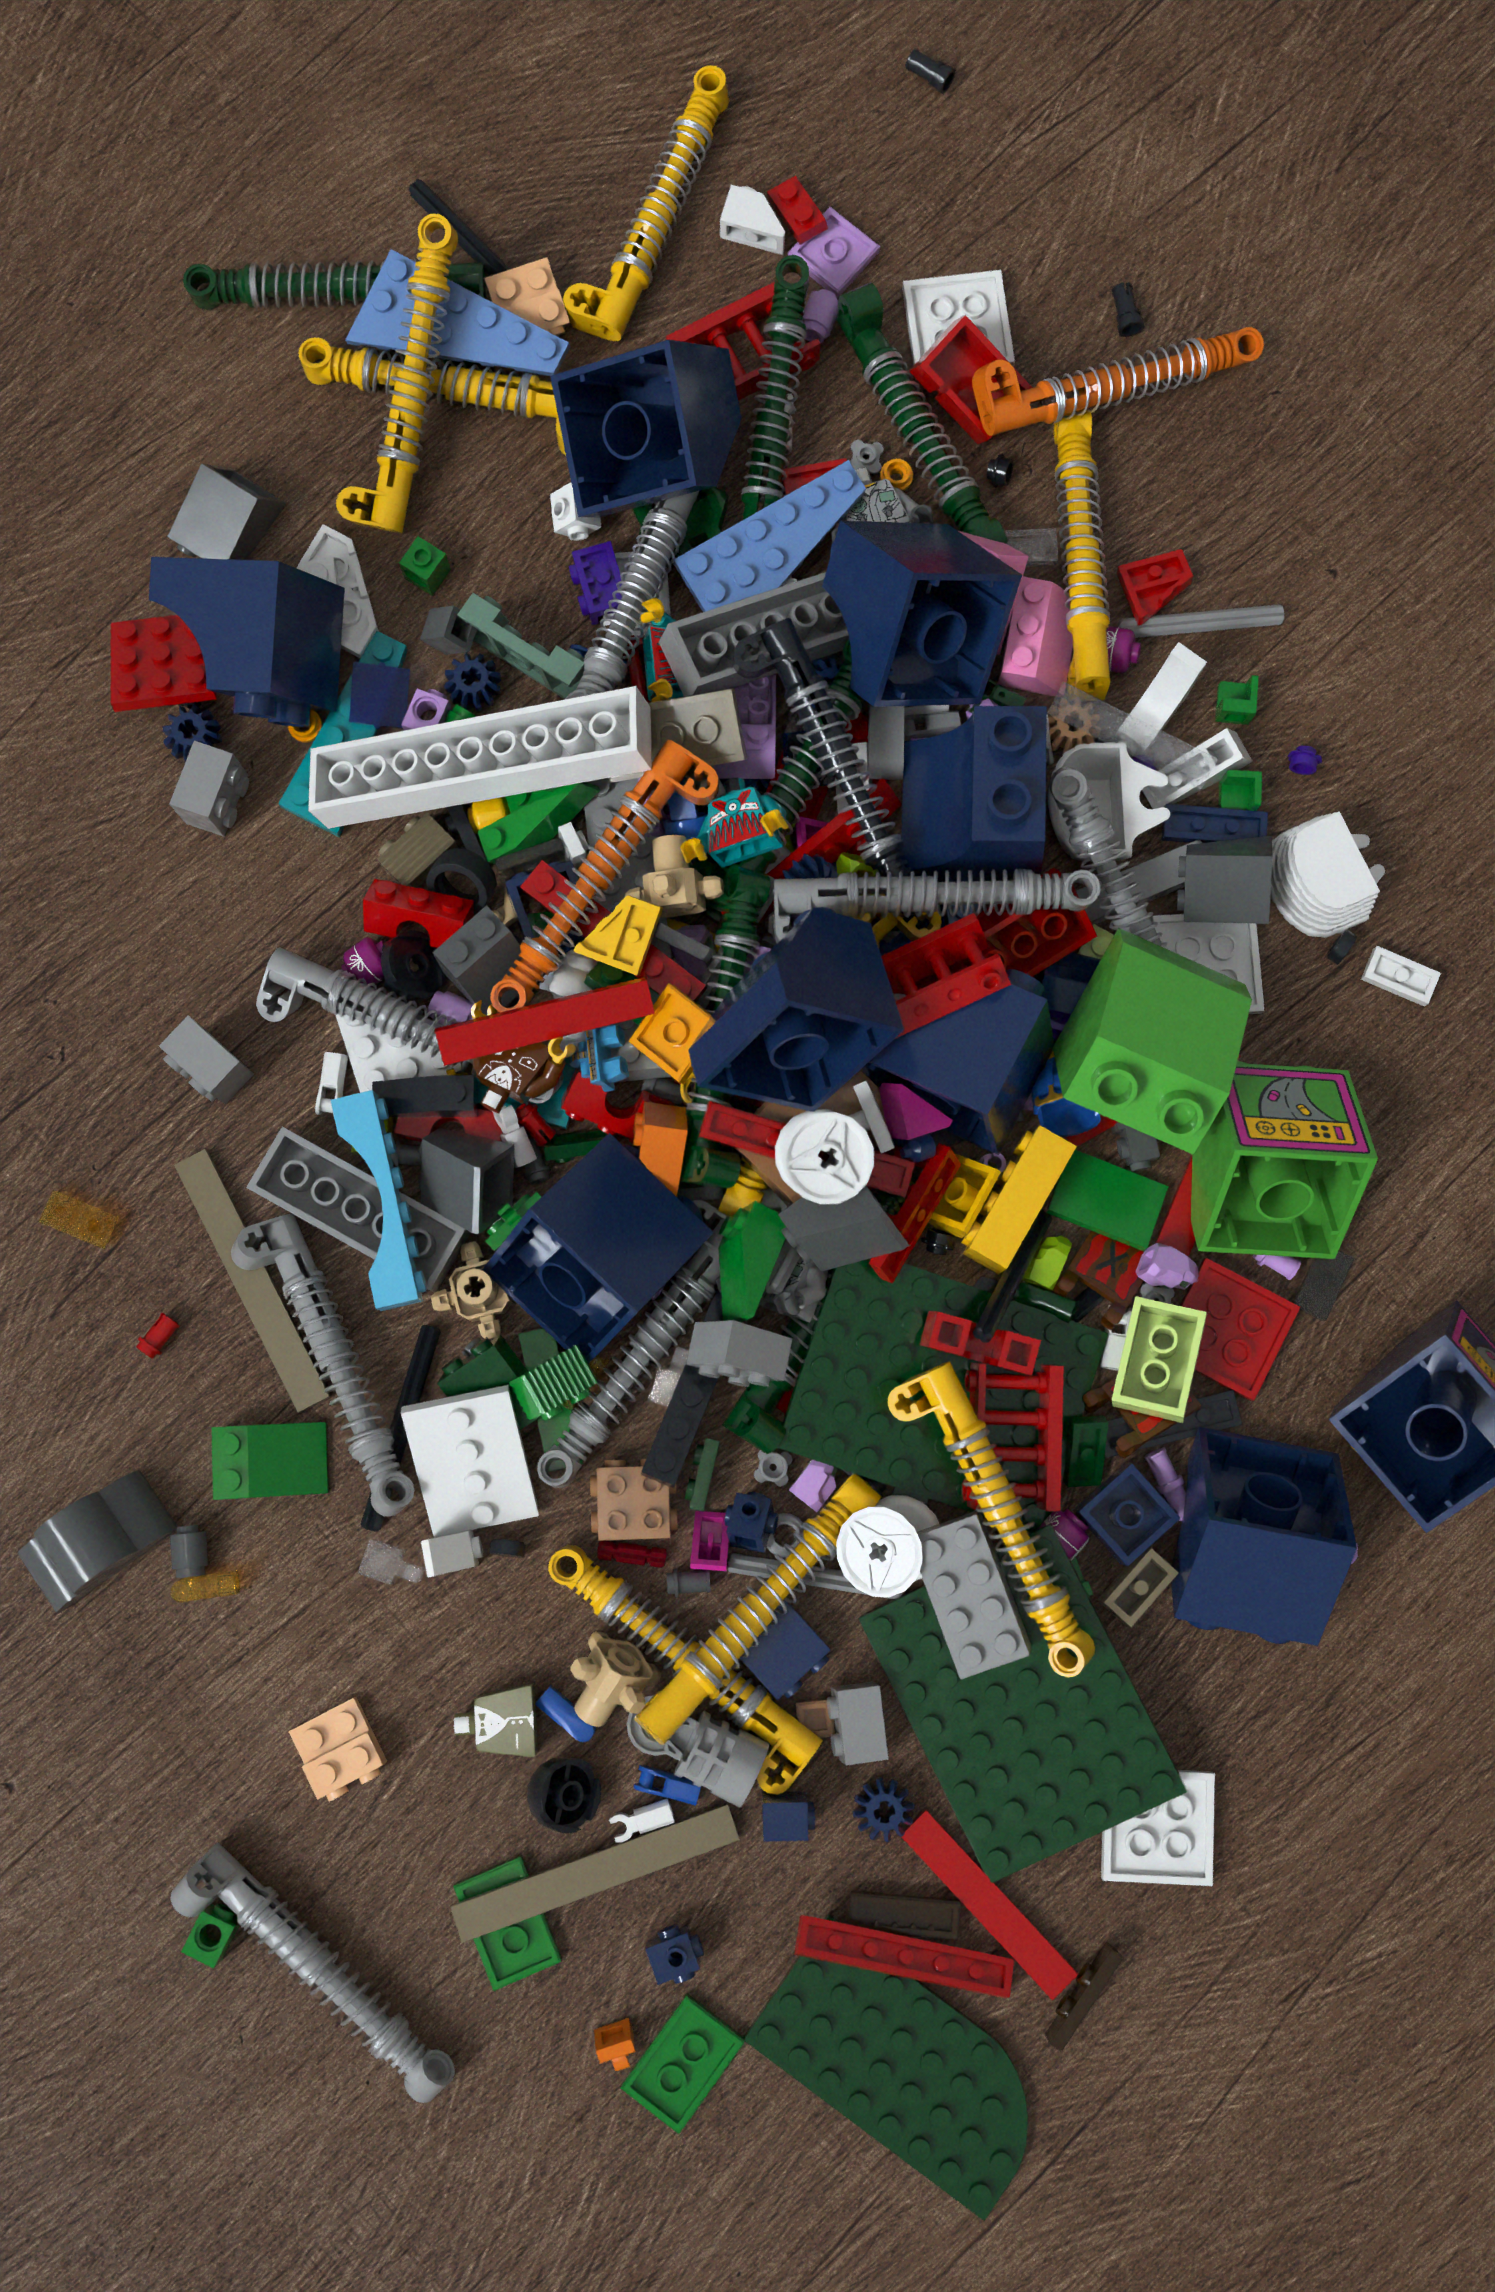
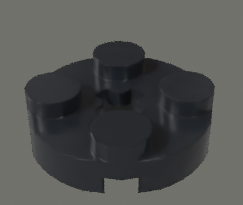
M416 930L405 931L383 944L381 967L385 978L384 984L389 992H395V994L401 997L405 996L410 1001H420L433 996L438 987L443 985L446 975L433 954L436 949L430 946V937L427 934ZM411 958L413 964H416L419 967V970L413 972V970L410 967L409 961L411 960Z

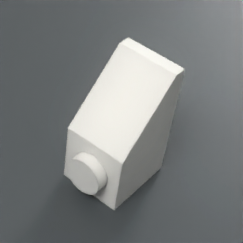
M731 185L720 218V238L783 255L785 230L763 193L757 192L748 186L738 187Z
M473 1530L421 1541L427 1577L476 1567L479 1565L478 1558L483 1557L480 1537H474Z

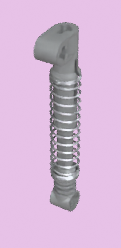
M702 1200L693 1201L701 1214H704L705 1222L708 1226H711L716 1219L720 1221L714 1228V1233L699 1248L690 1262L682 1266L674 1274L676 1280L670 1279L672 1286L668 1291L662 1290L664 1297L661 1301H653L656 1307L651 1314L645 1312L648 1318L643 1325L637 1323L638 1332L635 1336L629 1335L631 1339L629 1344L633 1349L630 1350L623 1345L620 1346L621 1350L628 1355L625 1360L622 1361L612 1357V1360L619 1366L617 1371L613 1372L608 1368H604V1372L611 1379L607 1384L597 1379L598 1383L596 1384L602 1391L599 1395L590 1391L591 1395L589 1397L594 1400L593 1403L589 1406L583 1402H578L582 1409L575 1407V1410H572L569 1416L570 1423L568 1424V1427L571 1429L569 1432L564 1430L562 1434L565 1437L557 1439L560 1444L558 1446L553 1444L550 1450L542 1455L538 1462L537 1472L544 1483L554 1488H563L569 1486L574 1481L577 1471L582 1466L579 1461L581 1459L586 1461L585 1453L591 1454L593 1451L590 1449V1446L594 1445L596 1447L598 1443H604L609 1438V1435H611L606 1421L620 1424L617 1417L613 1414L615 1409L622 1413L628 1412L621 1402L623 1398L631 1402L636 1401L635 1396L629 1390L632 1387L640 1391L645 1390L638 1378L642 1376L649 1380L653 1379L652 1374L646 1367L651 1365L655 1368H661L660 1359L663 1356L669 1357L667 1350L671 1345H678L676 1338L679 1334H686L684 1327L687 1323H694L692 1317L694 1313L702 1312L700 1305L703 1301L708 1302L711 1300L710 1298H713L716 1292V1279L720 1276L718 1247L723 1236L719 1234V1231L727 1216L709 1203ZM711 1261L712 1263L710 1264V1266L707 1268L704 1274L698 1279V1277L703 1272L705 1267ZM555 1460H563L566 1465L564 1475L558 1479H552L548 1472L550 1464Z
M286 1214L247 1226L241 1230L232 1246L231 1257L233 1262L244 1270H256L276 1263L284 1281L282 1291L285 1299L289 1300L287 1304L294 1305L296 1310L292 1317H299L301 1325H299L298 1329L304 1330L306 1334L303 1342H309L312 1348L308 1354L314 1355L317 1360L313 1367H319L321 1372H326L319 1377V1380L330 1378L333 1385L325 1388L324 1392L329 1393L336 1390L338 1398L330 1401L329 1405L341 1403L343 1411L337 1413L335 1418L346 1415L349 1423L342 1426L340 1430L345 1431L351 1428L354 1436L347 1439L345 1443H352L348 1448L352 1459L359 1461L360 1465H365L362 1468L363 1473H369L365 1478L367 1482L372 1481L369 1484L372 1492L371 1504L380 1515L387 1517L397 1515L412 1500L414 1496L413 1483L409 1477L403 1474V1471H397L400 1468L399 1462L394 1463L397 1457L395 1454H391L393 1452V1434H391L390 1429L379 1428L385 1422L386 1417L374 1415L380 1409V1404L369 1402L375 1395L374 1391L363 1390L369 1384L370 1379L359 1377L364 1371V1366L354 1364L359 1358V1354L351 1350L354 1341L346 1339L348 1329L341 1327L343 1316L335 1312L338 1304L330 1301L333 1292L325 1289L328 1280H326L323 1271L317 1270L295 1215ZM265 1236L267 1242L262 1243L257 1252H255L254 1249L258 1247L261 1239ZM353 1368H361V1370L355 1375ZM366 1380V1383L360 1387L358 1381ZM363 1393H372V1395L366 1400ZM369 1406H377V1408L371 1412ZM382 1418V1421L376 1425L374 1419ZM393 1488L399 1494V1501L390 1500L386 1496L385 1489Z
M219 1842L199 1859L171 1892V1902L174 1909L182 1916L196 1917L219 1897L237 1915V1923L241 1928H244V1930L249 1928L248 1934L255 1932L260 1937L258 1944L265 1942L270 1947L268 1954L275 1952L280 1957L279 1964L286 1963L291 1968L289 1975L296 1973L301 1978L299 1985L307 1983L311 1986L315 1983L310 1990V1995H314L319 1990H322L325 1994L320 2001V2005H325L332 2000L335 2005L331 2010V2015H336L343 2010L346 2014L341 2021V2026L347 2025L352 2020L356 2023L351 2036H356L361 2031L366 2033L362 2046H367L371 2043V2047L368 2049L371 2055L376 2059L383 2058L386 2062L391 2059L390 2066L394 2068L397 2065L399 2068L396 2072L399 2075L403 2072L405 2073L403 2077L405 2080L404 2085L412 2099L421 2103L430 2102L452 2081L455 2075V2067L450 2057L443 2051L436 2049L430 2050L428 2048L424 2051L423 2049L426 2045L423 2042L418 2045L416 2042L419 2038L416 2035L413 2038L410 2037L412 2031L409 2029V2021L405 2019V2016L402 2017L401 2013H397L394 2017H388L386 2012L390 2008L391 2002L385 2004L380 2009L375 2004L380 1997V1992L369 1998L365 1992L370 1987V1982L365 1983L359 1988L355 1982L360 1972H356L348 1978L344 1973L349 1967V1962L344 1963L338 1968L334 1962L337 1960L339 1952L332 1954L327 1949L329 1942L322 1944L317 1939L318 1932L312 1934L307 1929L308 1922L301 1923L296 1919L298 1911L291 1914L286 1909L287 1901L280 1903L276 1899L278 1897L276 1890L271 1886L264 1887ZM202 1880L206 1886L200 1890L196 1886Z

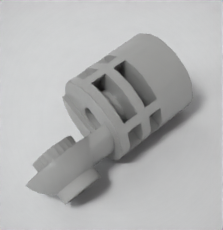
M652 1695V1696H646V1697H645V1704H646L654 1695ZM703 1711L698 1721L688 1717L666 1744L660 1745L634 1720L637 1714L629 1713L627 1731L630 1740L636 1748L645 1754L653 1756L667 1754L678 1760L674 1772L675 1776L679 1778L684 1776L692 1780L693 1785L699 1788L704 1786L710 1789L711 1794L737 1807L743 1805L760 1772L770 1743L742 1729L736 1731L729 1727L730 1723L724 1720L718 1722L710 1718V1713Z

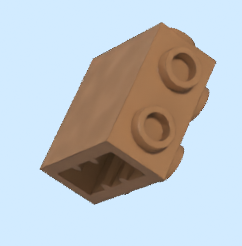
M640 1459V1466L626 1467V1460H605V1468H596L597 1475L590 1476L591 1497H597L598 1510L591 1511L592 1533H598V1541L671 1538V1530H678L677 1508L670 1509V1494H677V1482L675 1487L672 1488L642 1476L641 1471L646 1459Z

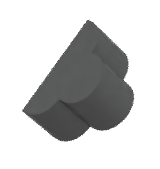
M134 1471L111 1483L101 1491L91 1493L56 1513L34 1532L35 1537L18 1551L17 1555L55 1612L59 1614L177 1531L176 1527L178 1526L141 1471Z

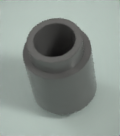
M198 1525L176 1527L177 1534L170 1535L172 1570L176 1569V1578L206 1575L205 1566L209 1565L206 1531L199 1532Z

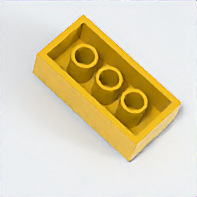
M1041 1125L1033 1133L1027 1130L1013 1151V1154L1018 1156L1015 1163L1010 1160L996 1181L1001 1186L997 1193L992 1191L988 1195L979 1212L984 1217L980 1223L975 1221L969 1233L964 1236L961 1243L966 1245V1248L962 1254L998 1275L1005 1271L1077 1146Z

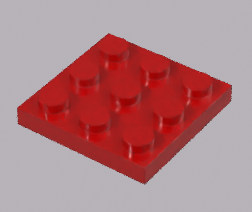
M178 615L111 623V706L114 712L217 700V692L206 689V669L200 646L190 628Z
M1204 1258L1198 1268V1282L1189 1286L1180 1304L1181 1307L1207 1312L1195 1372L1229 1390H1233L1250 1401H1254L1295 1320L1300 1306L1218 1263Z

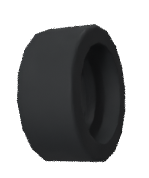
M458 848L447 850L440 855L430 869L426 880L428 891L473 900L474 915L488 904L497 885L495 873L486 860L470 850ZM445 871H457L466 875L474 882L479 894H465L454 888L447 880Z

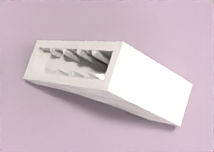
M1179 642L1114 736L1120 740L1119 742L1126 743L1127 752L1130 757L1145 754L1186 699L1207 664L1204 659Z

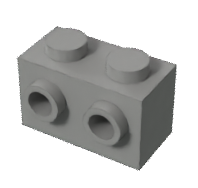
M872 1681L831 1687L832 1697H827V1710L830 1720H835L836 1734H831L833 1755L839 1756V1761L844 1765L889 1760L880 1685Z

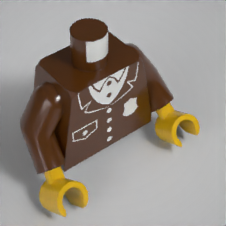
M482 1000L476 1002L471 1008L473 1019L498 1012L491 1004L488 1007V1015L483 1014L481 1011ZM563 1036L552 1039L548 1046L538 1042L474 1058L473 1068L476 1071V1076L482 1084L489 1087L481 1104L493 1112L500 1113L508 1097L525 1104L530 1098H537L557 1085L566 1063L564 1058L570 1057L575 1053L576 1048L574 1044L567 1045L563 1052L560 1048V1043L563 1040Z

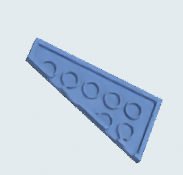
M392 249L390 250L345 340L347 344L373 346L390 351V349L406 351L408 341L400 340L398 336L409 337L410 328L402 326L400 323H411L413 314L404 312L403 308L414 309L415 301L407 299L405 295H413L406 290L408 279L414 275V271L419 270L415 268V261ZM448 279L447 284L450 287L449 301L438 304L447 311V314L443 317H435L444 324V328L433 331L442 338V342L430 344L440 353L435 358L457 362L469 361L489 367L513 368L515 371L546 376L557 374L570 349L569 342ZM437 308L436 314L444 313L442 310ZM434 321V327H441L440 324ZM432 335L431 341L439 340L438 338ZM429 349V354H436L435 351Z
M849 460L677 557L674 559V565L702 612L782 587L803 564L814 548L816 549L830 530L843 519L865 494L866 488Z

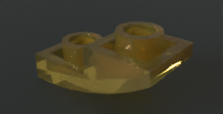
M53 1190L38 1222L105 1249L119 1217Z

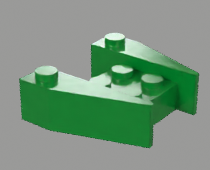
M588 782L505 796L511 814L478 831L487 862L510 869L513 865H518L537 855L558 834V827L569 823L600 791L599 787Z

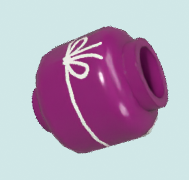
M1109 626L1106 630L1109 671L1125 673L1130 668L1131 663H1138L1141 643L1135 642L1133 630Z
M365 937L345 951L343 955L344 964L341 965L342 970L354 974L357 980L364 978L367 985L370 983L375 985L385 979L381 967L382 946L385 941L377 942L371 937Z
M1066 1509L1064 1512L1061 1510L1052 1511L1037 1530L1052 1523L1069 1559L1072 1561L1088 1543L1089 1537L1085 1531L1089 1527L1069 1509Z

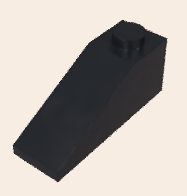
M437 1075L372 1082V1090L378 1095L379 1099H385L389 1117H478L479 1082L474 1075Z

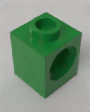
M417 536L399 562L404 578L431 596L434 595L451 570L446 553Z
M221 1903L210 1904L199 1915L181 1952L214 1969L223 1960L240 1926L237 1923V1917L234 1916L235 1913L227 1905ZM207 1924H214L220 1929V1940L215 1941L208 1937L206 1933Z

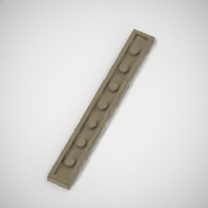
M204 1149L178 1162L174 1166L297 1412L301 1413L332 1397L330 1392H324L327 1386L324 1380H319L321 1374L318 1368L313 1367L315 1362L312 1356L308 1354L309 1350L305 1342H303V1338L267 1267L256 1270H244L233 1262L231 1257L232 1246L242 1229L246 1228V1225L209 1151Z
M726 1803L628 1839L625 1842L617 1843L452 1904L450 1908L461 1943L740 1839L729 1806Z

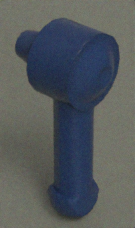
M929 1133L910 1140L892 1138L894 1145L901 1147L900 1155L902 1158H910L918 1163L933 1158L936 1154L935 1142Z

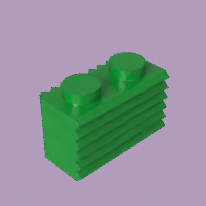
M577 1344L510 1381L509 1386L513 1388V1393L516 1394V1399L520 1401V1406L523 1407V1412L526 1413L529 1420L541 1416L546 1421L563 1411L560 1406L563 1402L570 1400L573 1405L591 1395L588 1388L598 1383Z

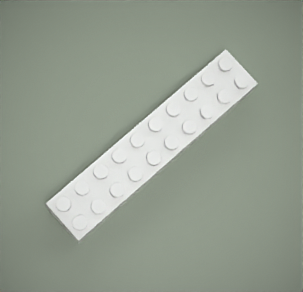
M633 686L311 748L308 811L329 829L652 770L650 705L638 688Z

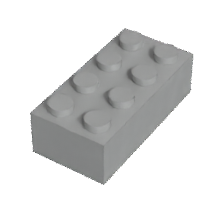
M977 1511L917 1532L922 1543L923 1562L920 1573L960 1680L1030 1656L1032 1650L999 1558L989 1537L986 1525L982 1524L983 1516Z

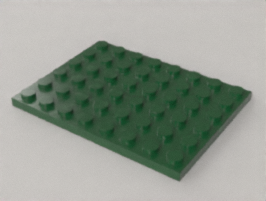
M871 1258L833 1268L826 1294L785 1413L783 1423L786 1433L778 1448L969 1512L976 1511L968 1507L967 1501L963 1500L962 1484L966 1477L964 1473L957 1472L959 1463L957 1460L950 1458L953 1451L949 1452L945 1448L943 1442L945 1434L934 1411L911 1421H902L894 1417L890 1412L888 1396L893 1389L909 1378L950 1361L970 1402V1392H967L965 1389V1374L967 1370H970L971 1362L978 1361L920 1346V1341L928 1311H938L978 1323L993 1293L904 1263L893 1284L882 1280L869 1264ZM1012 1300L998 1329L1041 1340L1032 1375L1040 1372V1364L1064 1366L1062 1481L1065 1471L1070 1417H1082L1086 1405L1083 1401V1396L1091 1390L1108 1333L1071 1320L1070 1323L1058 1319L1054 1314ZM986 1364V1374L1026 1375ZM922 1389L909 1398L911 1401H918L925 1396V1393ZM986 1389L985 1410L1035 1411L1036 1408H1039V1393H1036L1035 1390ZM986 1425L988 1427L987 1430H990V1433L986 1436L990 1444L995 1443L996 1447L1034 1448V1445L1038 1444L1039 1430H1036L1035 1426ZM999 1461L1003 1471L1009 1470L1005 1474L1009 1483L1033 1484L1034 1480L1038 1479V1466H1035L1034 1462ZM1021 1498L1018 1500L1022 1510L1028 1509L1027 1513L1019 1516L1023 1525L1035 1522L1026 1531H1036L1052 1512L1037 1508V1502H1034L1033 1498Z
M1052 1523L1028 1535L1030 1538L1041 1535L1039 1540L1033 1542L1036 1551L1047 1548V1551L1040 1555L1039 1558L1042 1564L1049 1561L1054 1562L1052 1566L1045 1569L1049 1577L1055 1574L1060 1575V1578L1053 1581L1052 1584L1066 1587L1070 1595L1068 1602L1070 1609L1068 1611L1073 1612L1074 1617L1072 1619H1076L1078 1622L1076 1628H1081L1094 1641L1095 1653L1092 1659L1074 1677L1061 1676L1051 1667L1048 1659L1050 1649L1047 1643L1049 1640L1044 1639L1043 1634L1045 1632H1041L1039 1628L1042 1623L1038 1624L1035 1619L1029 1617L1025 1608H1023L1024 1604L1020 1602L1026 1592L1014 1589L1016 1582L1020 1578H1010L1008 1576L1009 1570L1015 1564L1004 1565L1001 1563L1008 1551H996L1032 1646L1030 1656L960 1680L925 1585L858 1618L991 1883L1187 1793V1787ZM1010 1555L1005 1559V1562L1013 1561ZM1017 1569L1011 1573V1575L1019 1574ZM1023 1581L1017 1586L1018 1588H1025ZM1027 1595L1024 1601H1028L1030 1595ZM1066 1648L1071 1656L1078 1658L1072 1649Z

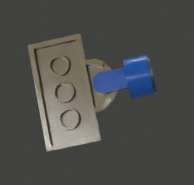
M734 688L648 703L651 710L652 761L667 739L681 745L709 764L713 769L714 765L747 759ZM692 765L680 784L684 786L688 779L691 778L695 783V790L698 791L701 787L707 789V779L704 778L701 782L694 779L696 767ZM645 771L610 777V783L641 778ZM655 787V788L652 790V792L650 793L651 795L653 794V792L655 791V789H656L657 787ZM674 791L666 803L669 805L671 818L663 821L665 836L682 835L687 840L696 838L705 817L708 815V811L698 812L696 804L691 803Z

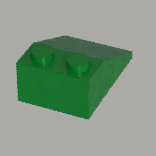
M757 1201L744 1208L740 1207L732 1216L728 1215L719 1231V1234L723 1236L718 1247L723 1321L734 1320L742 1323L754 1317L785 1241V1236L781 1230L786 1226L779 1217V1213Z
M327 1422L211 1427L213 1500L329 1493Z

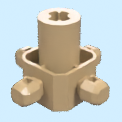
M666 835L652 840L655 872L642 876L644 889L642 887L630 889L625 893V897L631 895L663 907L660 918H670L705 911V897L709 900L723 895L724 882L723 879L717 876L703 877L696 869L690 868L689 863L686 864L680 849L681 844L687 841L685 836Z
M476 1241L462 1244L460 1252L462 1262H466V1266L455 1268L449 1278L451 1291L448 1292L447 1289H443L431 1296L433 1309L442 1312L452 1310V1306H455L457 1314L471 1322L480 1320L481 1324H478L481 1336L483 1338L488 1337L491 1340L501 1334L500 1321L496 1320L495 1316L506 1313L512 1304V1299L482 1270L489 1260L481 1262V1258L484 1256ZM479 1282L481 1284L485 1283V1288L480 1289V1296L476 1297L472 1293L474 1286Z
M596 1631L592 1633L588 1640L591 1653L588 1657L575 1659L571 1665V1672L577 1680L585 1681L587 1684L575 1703L574 1710L585 1723L601 1727L605 1725L617 1705H622L629 1713H640L645 1706V1698L642 1691L645 1686L656 1685L661 1678V1673L654 1664L647 1663L640 1649L636 1648L629 1641L610 1639L604 1632Z

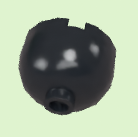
M553 1757L536 1769L527 1786V1801L531 1814L541 1825L563 1834L576 1833L581 1830L578 1827L583 1825L586 1820L591 1821L601 1801L600 1780L595 1778L591 1770L594 1768L591 1764L575 1757Z

